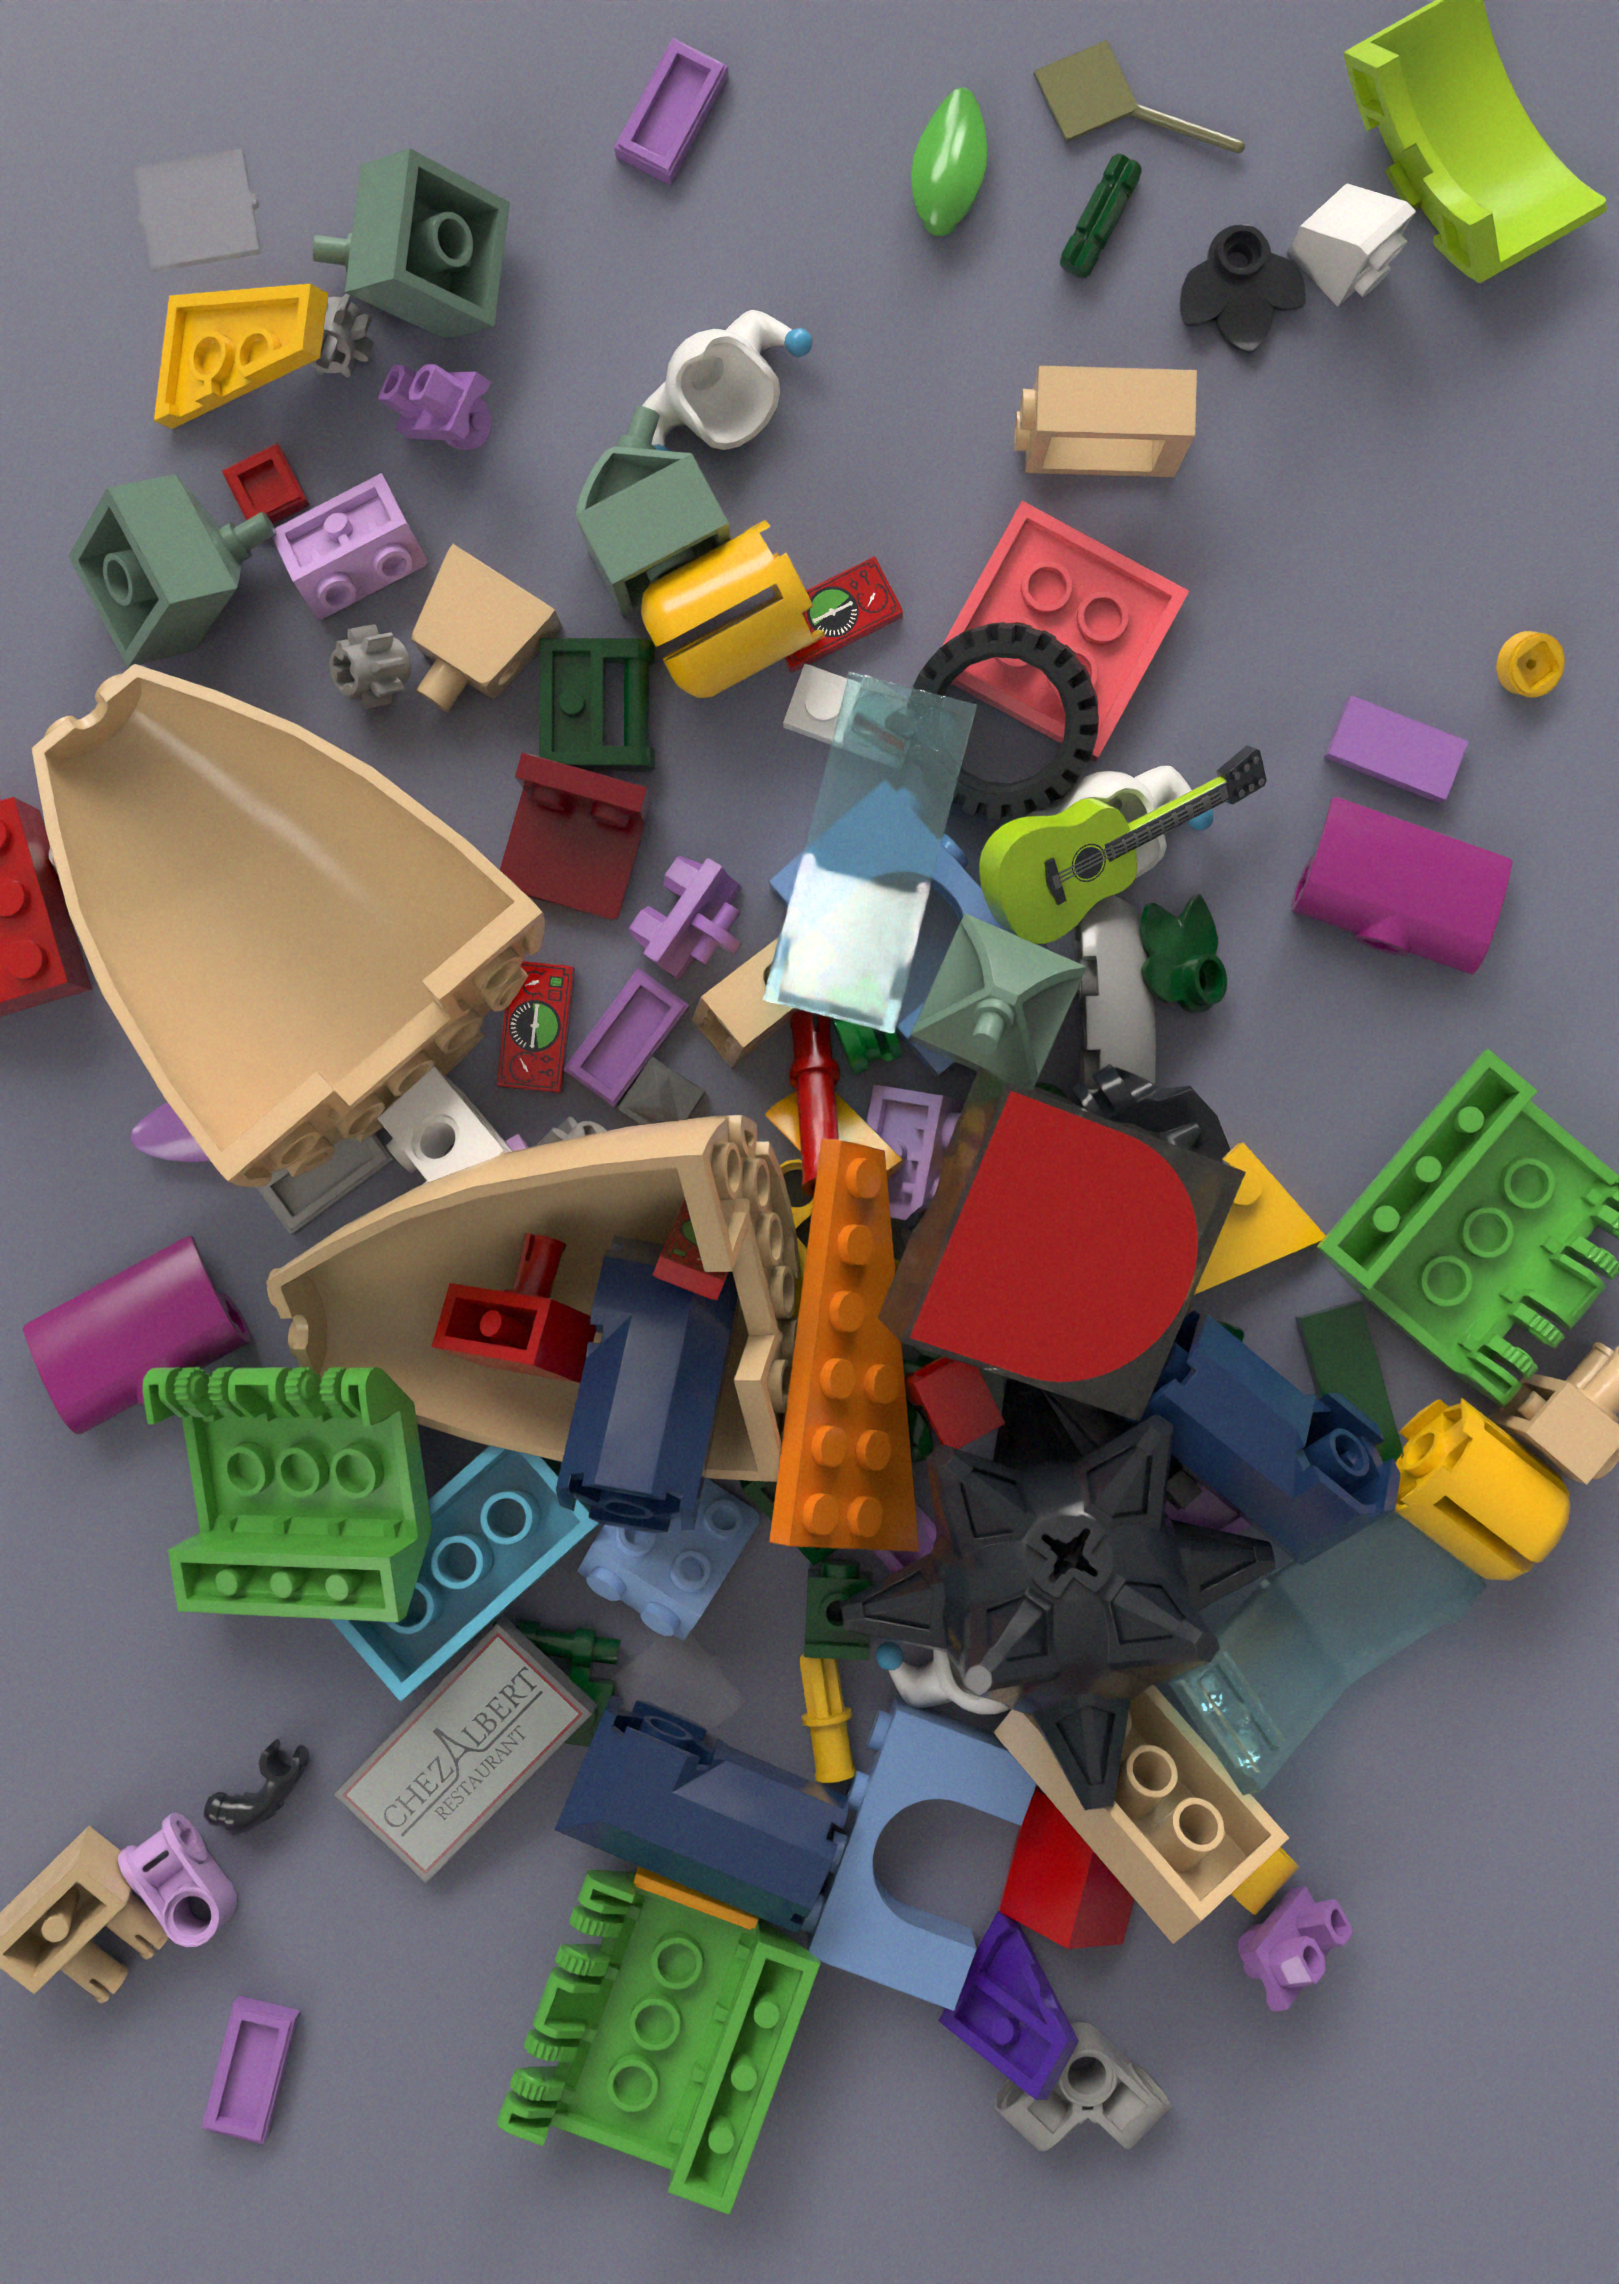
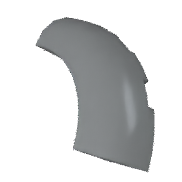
M1115 895L1108 896L1097 902L1073 930L1075 962L1087 967L1077 989L1078 1006L1083 1008L1082 1028L1084 1047H1080L1079 1083L1083 1082L1091 1095L1100 1089L1092 1075L1110 1063L1113 1067L1132 1072L1155 1084L1156 1079L1155 998L1147 987L1141 972L1143 963L1150 955L1144 948L1140 935L1141 915L1133 905Z

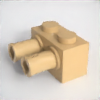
M1595 1342L1589 1353L1565 1381L1538 1374H1533L1530 1379L1522 1377L1519 1382L1523 1387L1505 1408L1498 1405L1488 1417V1419L1561 1476L1585 1485L1592 1478L1594 1480L1602 1478L1619 1461V1419L1616 1416L1619 1412V1346L1613 1351L1604 1344Z
M88 1826L0 1912V1968L33 1994L61 1970L93 1995L97 2002L102 2004L110 1997V1994L106 1992L107 1989L114 1994L127 1977L129 1968L125 1964H120L91 1941V1939L106 1926L138 1951L142 1958L147 1960L155 1954V1950L151 1948L152 1945L157 1950H160L169 1937L149 1907L132 1894L133 1889L125 1880L118 1864L120 1850L91 1826Z

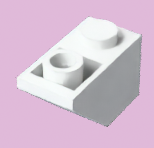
M1347 183L1299 227L1287 254L1338 307L1355 291L1362 298L1365 297L1386 277L1391 270L1388 264L1408 243L1402 234L1416 211L1406 201Z

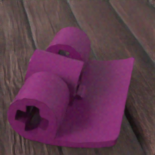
M1334 797L1330 800L1316 853L1308 860L1298 880L1291 902V911L1355 933L1354 939L1357 942L1375 950L1400 956H1408L1409 953L1473 975L1482 964L1489 949L1506 895L1512 860L1500 854L1359 804Z
M193 1236L182 1238L28 1322L23 1327L24 1336L35 1366L58 1414L68 1428L79 1435L138 1403L143 1405L142 1385L144 1377L150 1369L161 1367H200L202 1369L246 1345L251 1340L248 1326L236 1304L226 1293H217Z

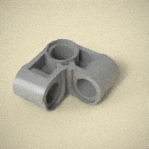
M1079 2021L1070 2023L1079 2042L1048 2100H1035L1009 2078L998 2092L995 2100L997 2112L1038 2151H1046L1052 2148L1078 2122L1082 2124L1087 2118L1094 2124L1098 2122L1126 2150L1132 2149L1172 2109V2104L1164 2091L1142 2067L1130 2061L1099 2029L1090 2023ZM1090 2056L1097 2059L1086 2070L1076 2071L1070 2069L1072 2063L1080 2057Z

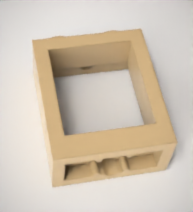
M1038 366L1033 388L1022 389L1020 411L1016 412L1014 451H1025V473L1175 477L1195 437L1197 370Z

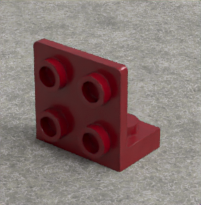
M522 752L515 778L523 790L500 871L528 897L609 920H617L621 913L653 802L648 788Z

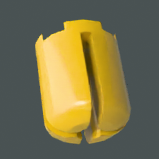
M766 520L652 582L643 594L641 605L642 621L656 647L686 633L769 587L774 594L771 598L689 641L662 658L674 682L692 696L697 698L713 697L825 637L824 631L820 629L812 633L809 630L802 613L814 606L787 553L779 556L778 552L772 555L760 535V532L771 527Z
M1461 1398L1460 1404L1448 1406L1441 1399H1438L1419 1411L1401 1429L1399 1434L1406 1438L1408 1442L1403 1447V1459L1401 1454L1395 1462L1401 1473L1395 1512L1475 1574L1486 1579L1511 1581L1533 1568V1562H1542L1559 1543L1568 1524L1571 1507L1570 1494L1561 1475L1463 1398Z

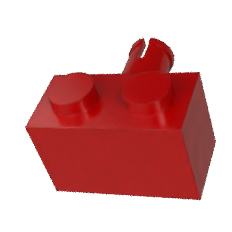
M525 1233L523 1239L525 1242L511 1289L499 1291L449 1283L431 1347L480 1366L580 1384L586 1360L588 1342L594 1341L596 1325L590 1324V1315L550 1299L561 1257L566 1249V1243L540 1234Z

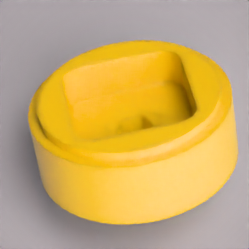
M1533 631L1520 632L1509 638L1502 646L1496 663L1497 676L1501 685L1510 693L1532 698L1540 697L1550 692L1560 681L1565 667V655L1561 644L1553 636Z

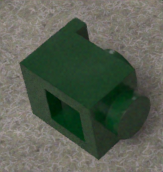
M828 1559L821 1562V1569H808L804 1657L869 1660L870 1636L845 1631L843 1621H834L826 1613V1609L831 1602L836 1600L844 1601L872 1585V1573L860 1571L859 1562Z

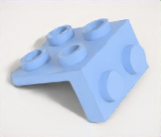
M705 1478L694 1530L681 1531L680 1518L671 1519L668 1532L657 1534L604 1525L590 1546L577 1572L586 1578L588 1586L601 1597L610 1601L621 1600L641 1613L642 1621L650 1629L664 1636L674 1635L684 1642L759 1524V1515L755 1509Z

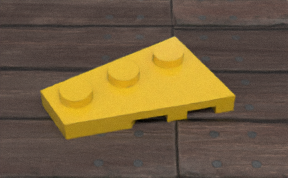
M310 283L169 295L154 422L174 429L319 359L321 356L328 293Z
M1244 1142L1234 1146L1207 1174L1204 1187L1196 1193L1205 1209L1195 1215L1198 1232L1197 1261L1193 1280L1186 1298L1322 1241L1326 1236Z

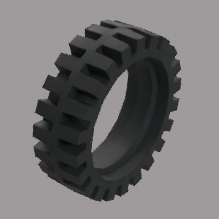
M1005 622L990 623L957 635L940 647L927 661L916 678L912 693L908 698L906 708L908 718L905 731L906 740H910L911 750L909 753L914 766L919 765L923 772L921 778L929 788L933 786L940 792L939 798L949 805L952 803L962 807L961 812L972 816L979 813L987 815V819L1001 820L1006 816H1013V819L1027 816L1036 810L1041 811L1052 805L1082 775L1096 744L1099 724L1098 699L1096 690L1091 683L1090 674L1085 665H1082L1077 659L1076 653L1067 644L1063 645L1055 639L1056 636L1045 630L1040 631L1032 628V625ZM993 657L1020 659L1041 670L1058 689L1066 714L1064 740L1054 760L1035 776L1013 783L985 781L965 771L949 753L940 728L942 701L952 681L968 666Z

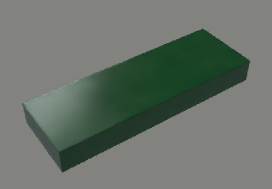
M1352 1301L1295 1317L1317 1398L1320 1399L1328 1393H1340L1378 1425L1385 1441L1375 1447L1383 1463L1392 1457L1396 1462L1403 1453L1362 1302Z

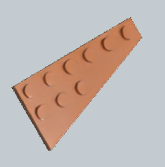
M821 1139L769 1542L797 1547L919 1552L885 1150L845 1140Z

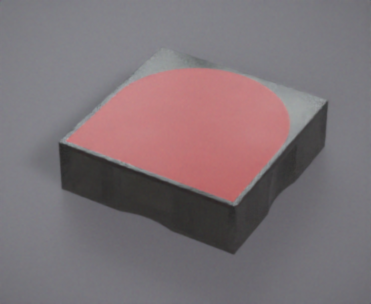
M980 1066L944 1153L940 1180L935 1195L922 1219L913 1229L878 1319L902 1343L1141 1421L1246 1172L1206 1151L1132 1123H1119L1083 1109L1061 1096Z

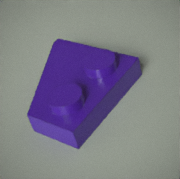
M997 1911L975 1952L955 2010L952 2011L945 2008L938 2021L1035 2100H1048L1079 2040L1019 1922Z

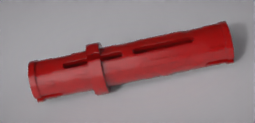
M806 1009L795 1013L790 1018L794 1062L791 1064V1068H789V1083L796 1089L803 1175L802 1190L805 1194L814 1197L821 1139L839 1140L835 1086L838 1084V1080H840V1067L837 1061L832 1059L831 1017L825 1011L818 1010L817 1026H813V1009Z

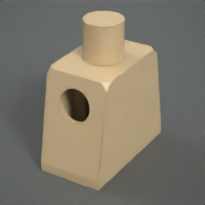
M452 544L412 633L411 640L418 650L434 661L416 689V692L445 712H449L467 683L486 696L495 699L540 652V638H553L558 633L562 624L556 610L458 546Z
M815 932L810 933L792 949L782 939L777 938L701 996L691 1021L729 1067L733 1068L785 1025L795 1013L802 1011L812 1001L820 989L816 978L836 963V957L824 939ZM764 982L776 984L780 987L782 993L771 991Z

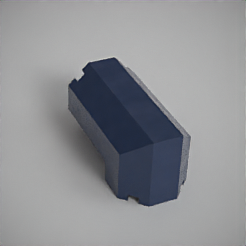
M614 1236L611 1241L612 1250L607 1249L603 1258L590 1324L596 1325V1332L602 1334L601 1343L588 1342L585 1365L556 1486L559 1505L574 1511L577 1499L591 1505L588 1518L604 1525L657 1534L668 1532L671 1519L680 1518L681 1531L694 1530L740 1307L733 1272H728L718 1300H712L653 1276L665 1244Z
M1187 1308L1176 1316L1161 1337L1146 1350L1152 1356L1144 1367L1140 1369L1131 1362L1120 1377L1110 1411L1131 1428L1154 1415H1160L1173 1424L1171 1460L1301 1566L1395 1511L1401 1473L1393 1457L1383 1463L1375 1447L1385 1441L1378 1425L1340 1393H1328L1316 1400V1394L1305 1395L1207 1313L1201 1312L1199 1314L1195 1310Z
M610 1696L559 1817L555 1831L798 1933L802 1927L803 1917L807 1918L815 1905L833 1862L838 1844L834 1843L833 1839L828 1836L833 1824L844 1827L848 1815V1796L734 1749L719 1738L714 1749L702 1742L707 1731L706 1728L692 1719L652 1702L636 1700L632 1711L619 1710L623 1698Z

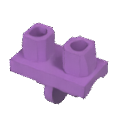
M424 364L417 373L405 365L392 366L379 393L378 400L401 414L395 426L396 431L409 439L445 440L451 447L459 450L476 449L484 444L490 434L492 426L491 413L487 404L480 398L489 389L491 382L477 372H446L436 364Z
M682 856L677 857L666 872L663 885L670 892L680 897L668 917L647 906L639 912L629 927V933L645 948L643 954L677 980L681 979L694 959L706 965L718 946L735 954L742 945L739 940L728 933L741 913L731 903L742 886L732 879L721 865L708 857L703 864Z
M1305 1885L1291 1888L1263 1924L1249 1926L1238 1941V1951L1242 1961L1245 1963L1243 1966L1245 1973L1250 1978H1261L1267 1991L1266 2002L1271 2011L1288 2010L1304 1986L1318 1983L1326 1972L1325 1957L1332 1948L1344 1946L1353 1934V1931L1338 1901L1331 1899L1315 1903Z

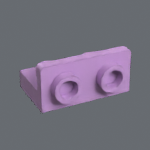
M382 473L276 527L277 534L272 537L293 583L317 619H324L426 566L428 563L421 546Z
M873 1085L866 1123L905 1161L887 1180L890 1217L906 1220L919 1207L957 1183L953 1176L958 1152L965 1146L968 1120L965 1114V1102L943 1095Z

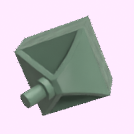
M408 148L361 164L352 233L348 234L347 239L315 235L313 241L314 262L345 266L347 272L345 293L443 339L493 328L495 325L510 202L417 151Z
M644 406L635 407L627 435H621L617 446L606 450L594 465L584 483L575 512L587 551L622 618L641 609L643 594L652 582L731 540L729 522L692 453L656 450L651 444L660 415L658 412Z
M173 474L108 487L68 557L127 668L134 664L141 665L194 651L238 588L242 563L252 557L251 549L277 533L272 522L263 511L237 527L230 522L221 528L179 476Z
M965 913L958 925L908 1041L1026 1093L1032 1090L1036 1084L1087 967Z

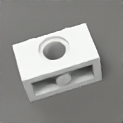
M435 1066L377 1118L393 1138L386 1144L389 1152L410 1173L418 1169L427 1180L425 1183L513 1151L464 1091ZM454 1144L451 1151L447 1155H445L448 1148Z

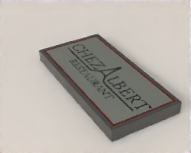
M503 1616L340 1786L334 1795L427 1883L593 1714L598 1705Z

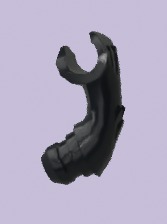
M276 1739L261 1753L259 1759L260 1772L266 1778L263 1788L258 1793L245 1792L243 1795L235 1794L231 1796L224 1792L212 1794L207 1799L204 1818L210 1825L225 1826V1829L232 1831L233 1835H238L252 1830L262 1822L273 1817L284 1805L285 1799L302 1776L308 1764V1749L300 1744L292 1757V1765H287L279 1758L278 1749L280 1741Z

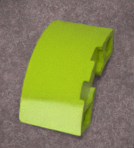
M1435 0L1343 52L1349 80L1365 129L1368 132L1378 126L1384 143L1393 159L1394 164L1388 167L1385 173L1401 200L1408 202L1414 210L1419 207L1422 209L1439 232V234L1434 236L1433 245L1454 266L1479 284L1607 211L1606 198L1584 184L1560 161L1528 117L1513 89L1499 56L1490 29L1484 0Z

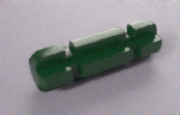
M1115 154L1110 159L1103 173L1101 183L1097 184L1075 227L1074 235L1070 236L1061 254L1060 266L1066 272L1072 273L1078 278L1090 276L1101 250L1104 249L1126 207L1125 204L1128 198L1131 197L1140 180L1142 167L1137 161L1129 159L1124 154Z

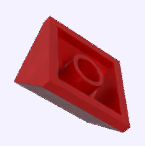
M1036 1786L1022 1826L1019 1825L998 1907L999 1911L1067 1949L1122 1945L1134 1898L1041 1788Z

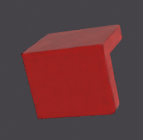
M950 1352L904 1377L905 1391L909 1402L923 1406L941 1445H948L959 1449L1005 1424L981 1372L972 1358Z

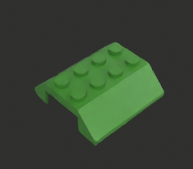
M1484 1049L1319 1243L1317 1249L1352 1289L1447 1370L1499 1406L1505 1408L1523 1386L1513 1375L1493 1362V1360L1497 1359L1527 1379H1530L1538 1369L1531 1356L1503 1339L1505 1334L1516 1324L1530 1333L1540 1343L1556 1348L1565 1337L1563 1336L1564 1334L1555 1325L1536 1313L1535 1310H1538L1564 1328L1571 1330L1607 1288L1606 1284L1591 1270L1610 1280H1613L1619 1273V1263L1616 1258L1605 1249L1598 1248L1595 1244L1586 1240L1596 1227L1619 1240V1175L1530 1101L1538 1090L1492 1051Z
M200 1367L152 1368L147 1372L142 1385L147 1423L156 1424L175 1414L178 1417H182L200 1529L199 1533L168 1549L178 1612L400 1622L406 1618L431 1536L432 1525L415 1404L383 1369L379 1367H352L346 1369V1367L328 1368V1371H324L323 1377L315 1373V1370H311L310 1367L292 1369L289 1367H241L235 1370L234 1367L216 1368V1371H212V1376L209 1373H204L205 1370H200Z
M588 1870L577 1897L582 1905H576L573 1908L569 1922L573 1928H576L581 1933L597 1937L603 1936L601 1945L562 1944L559 1947L555 1958V1963L559 1966L553 1967L550 1971L532 2021L535 2030L531 2029L528 2032L524 2043V2049L527 2050V2053L547 2062L558 2061L557 2066L527 2067V2069L521 2067V2069L517 2068L514 2070L510 2081V2088L513 2090L508 2091L505 2095L496 2120L497 2125L511 2135L544 2146L551 2125L670 2169L668 2193L730 2215L819 1970L820 1959L760 1917L756 1928L749 1930L636 1887L633 1883L636 1872Z

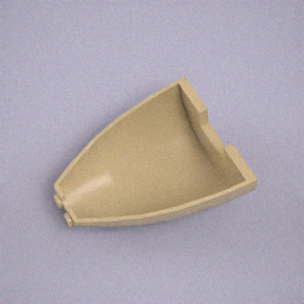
M134 664L123 674L114 675L100 685L95 694V700L98 704L90 714L78 720L74 716H65L58 719L47 729L44 738L31 748L47 836L70 918L101 993L162 1095L216 1169L228 1182L242 1187L266 1186L273 1177L272 1172L285 1168L294 1178L327 1163L334 1154L335 1148L333 1145L344 1138L350 1139L355 1137L360 1143L384 1127L377 1118L434 1066L446 1076L484 1037L480 1031L483 1018L491 1009L497 1012L507 1008L527 979V973L520 966L527 952L531 956L540 951L545 933V919L543 912L470 842L370 765L293 722L217 690Z
M743 1115L711 1116L630 1126L504 1153L420 1185L346 1224L281 1268H274L266 1281L269 1300L277 1308L280 1318H293L288 1332V1345L291 1354L297 1358L300 1367H310L311 1370H315L314 1372L318 1373L321 1377L324 1376V1371H328V1368L346 1367V1369L352 1367H379L414 1402L417 1424L477 1443L562 1461L580 1384L480 1366L431 1347L449 1283L499 1291L511 1289L525 1241L523 1239L525 1233L540 1234L566 1243V1249L561 1257L550 1299L591 1316L603 1258L607 1249L612 1250L611 1241L613 1237L620 1236L665 1244L685 1198L704 1271H732L740 1300L705 1478L777 1482L798 1317H792L796 1301L795 1279L801 1278V1268L794 1218L779 1162L769 1142H757V1124ZM595 1333L593 1343H601V1333Z

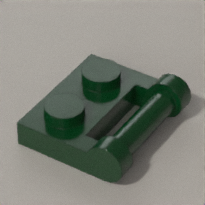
M540 638L539 757L584 770L646 772L655 769V749L649 747V665L655 663V644L652 640L640 638ZM606 663H620L624 665V746H605Z

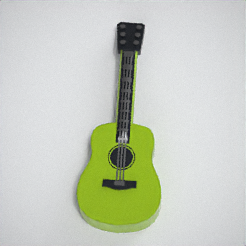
M1248 745L1245 746L1216 771L1217 778L1130 823H1127L1125 817L1118 809L1098 799L1085 798L1075 802L1069 808L1056 815L1027 816L1004 824L987 840L981 852L979 863L981 888L992 916L1004 929L1034 944L1049 943L1066 935L1077 926L1097 902L1124 891L1132 884L1137 874L1136 848L1224 802L1233 805L1264 787L1267 778L1260 750Z

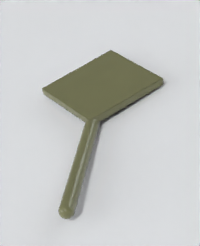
M1107 40L1034 71L1035 79L1066 143L1125 117L1132 116L1237 154L1242 153L1245 149L1244 142L1239 139L1137 104Z

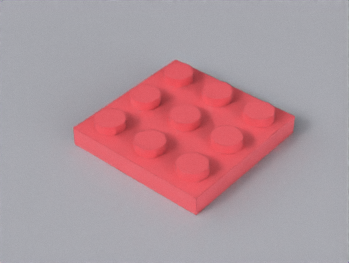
M1022 500L943 645L957 635L975 627L999 622L1032 625V628L1040 631L1045 630L1056 636L1055 639L1063 645L1067 644L1076 653L1080 663L1085 665L1091 676L1093 688L1096 690L1099 724L1096 744L1090 760L1096 762L1187 597L1189 590ZM993 657L968 666L952 681V685L1062 744L1066 714L1059 691L1047 676L1036 667L1020 659Z

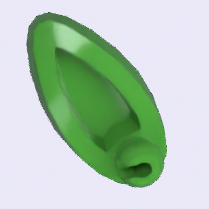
M965 87L954 89L944 99L921 135L913 156L911 180L914 204L919 217L923 220L925 229L935 236L951 234L956 228L957 223L968 214L977 199L987 167L988 147L985 124L976 98Z

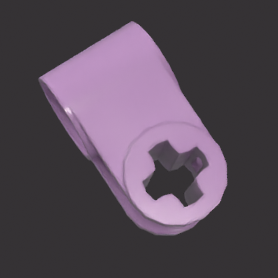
M177 1812L171 1813L164 1818L162 1829L138 1847L130 1845L120 1851L118 1864L122 1875L130 1887L142 1897L164 1928L166 1935L174 1943L184 1947H197L206 1943L234 1915L237 1907V1892L232 1882L225 1876L206 1849L197 1829L183 1815ZM166 1850L169 1852L166 1858L162 1861H157L156 1857ZM190 1896L202 1898L209 1905L211 1921L197 1919L192 1914L189 1908Z

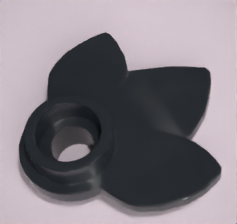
M1233 225L1223 229L1215 236L1209 247L1207 260L1191 269L1187 274L1181 288L1180 315L1184 325L1187 327L1198 326L1216 320L1217 328L1227 343L1235 349L1249 354L1253 353L1268 335L1274 309L1290 311L1304 307L1306 300L1305 284L1301 272L1293 261L1271 253L1270 245L1261 231L1251 225ZM1234 252L1241 253L1247 258L1248 266L1237 268L1229 263L1227 256Z

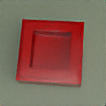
M278 443L222 470L246 521L263 511L272 524L310 506L284 451Z

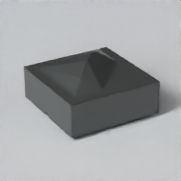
M651 1057L617 1110L640 1125L687 1120L706 1091L659 1060Z

